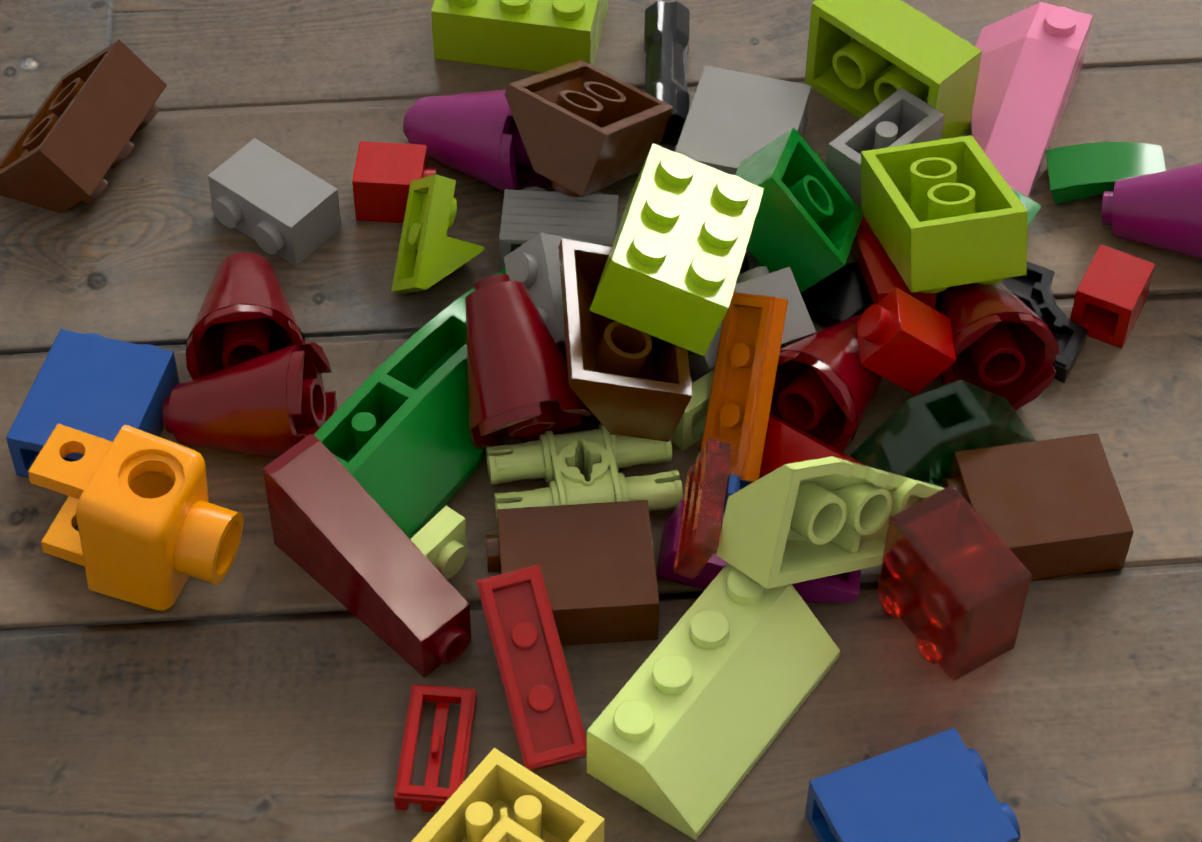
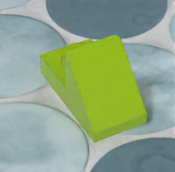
M435 174L411 181L391 292L406 294L427 290L484 251V246L447 237V231L452 226L457 212V202L454 198L456 180Z

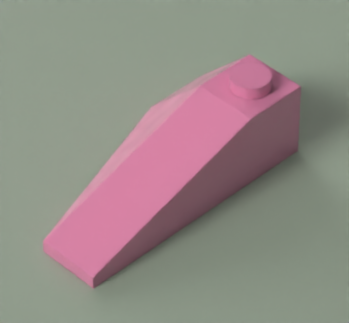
M1043 2L984 27L975 44V47L982 50L971 115V135L1008 185L1028 198L1046 157L1045 150H1048L1083 65L1093 15Z

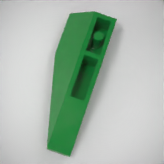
M506 268L494 275L506 274ZM475 288L451 303L414 333L362 383L314 434L409 539L438 514L478 469L486 453V449H477L472 445L469 431L465 298L475 291Z

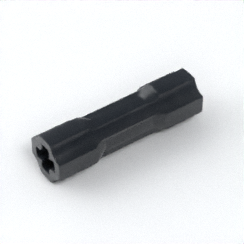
M658 0L645 9L644 52L646 53L645 92L674 107L660 145L668 144L672 146L677 145L689 112L687 54L689 52L690 11L678 1L667 3Z

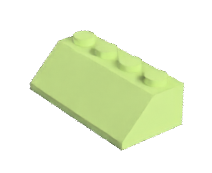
M727 563L587 730V773L696 841L839 659L840 649L792 584L766 589Z

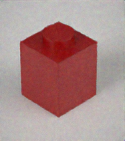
M360 141L352 179L356 220L391 223L404 222L411 181L435 174L438 175L437 169L428 168L427 145Z
M1100 244L1076 290L1070 320L1087 329V336L1123 349L1146 302L1155 263Z
M897 287L878 304L868 307L860 320L856 322L860 364L914 395H917L956 362L951 319Z

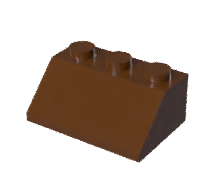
M120 40L61 77L1 159L0 195L58 213L64 212L79 202H82L85 206L91 204L107 187L108 180L104 178V175L109 168L119 165L132 151L134 144L129 139L134 132L142 130L158 113L159 107L155 102L167 85Z
M578 60L510 83L505 92L506 100L534 172L550 179L551 186L555 190L571 197H584L641 171L652 144L660 145L674 110L673 106L583 60Z
M561 239L558 249L569 387L610 434L669 442L693 396L687 349L589 311L612 247Z

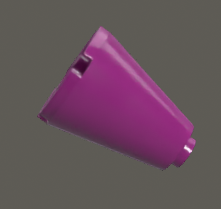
M506 89L422 97L405 114L403 131L409 144L427 145V157L502 192L505 189L522 190L530 186L545 189L551 181L533 170L506 100Z
M1202 163L1116 180L1114 191H1104L1102 224L1112 225L1114 237L1202 259Z

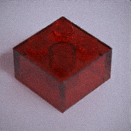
M951 485L889 517L878 596L887 613L895 619L900 618L913 633L923 656L932 664L938 663L954 682L1015 647L1032 574L956 488Z

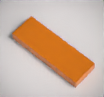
M733 292L729 308L722 321L698 471H705V474L728 478L730 474L737 475L740 480L752 482L759 479L788 300L772 296Z

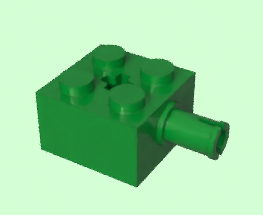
M793 127L742 161L735 176L764 188L747 249L757 260L758 267L767 266L769 273L790 267L799 291L802 293L845 266L864 213L827 169L825 161L819 159L820 155L810 148Z

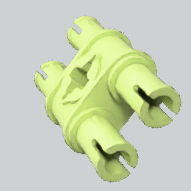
M599 424V429L554 435L552 430L545 431V434L539 435V440L486 446L490 485L544 478L545 482L549 483L546 488L521 492L494 493L496 519L497 509L648 500L649 512L673 510L681 500L684 501L682 482L678 470L624 477L623 472L619 473V468L672 462L671 439L669 442L610 434L602 424Z

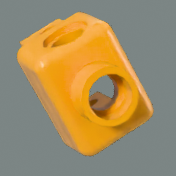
M57 424L28 471L30 483L68 496L41 541L44 553L85 566L87 584L90 591L152 610L165 611L175 604L190 576L218 585L224 580L235 560L243 533L242 513L209 502L205 460L199 452L126 424L122 426L113 442ZM75 452L84 455L81 459L73 462L63 459L66 455Z

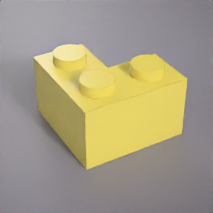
M493 748L411 842H604L605 819L496 748Z

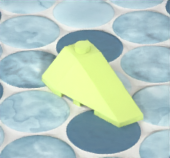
M833 456L784 464L728 497L716 555L764 588L770 589L947 552L961 495L953 490Z

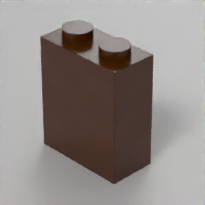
M1098 433L954 452L950 477L943 478L942 488L953 490L961 495L956 515L959 524L957 532L958 550L963 564L972 565L979 588L1124 568L1134 530Z
M648 500L497 509L498 534L486 535L488 573L500 572L503 574L540 564L561 646L658 640L660 603Z

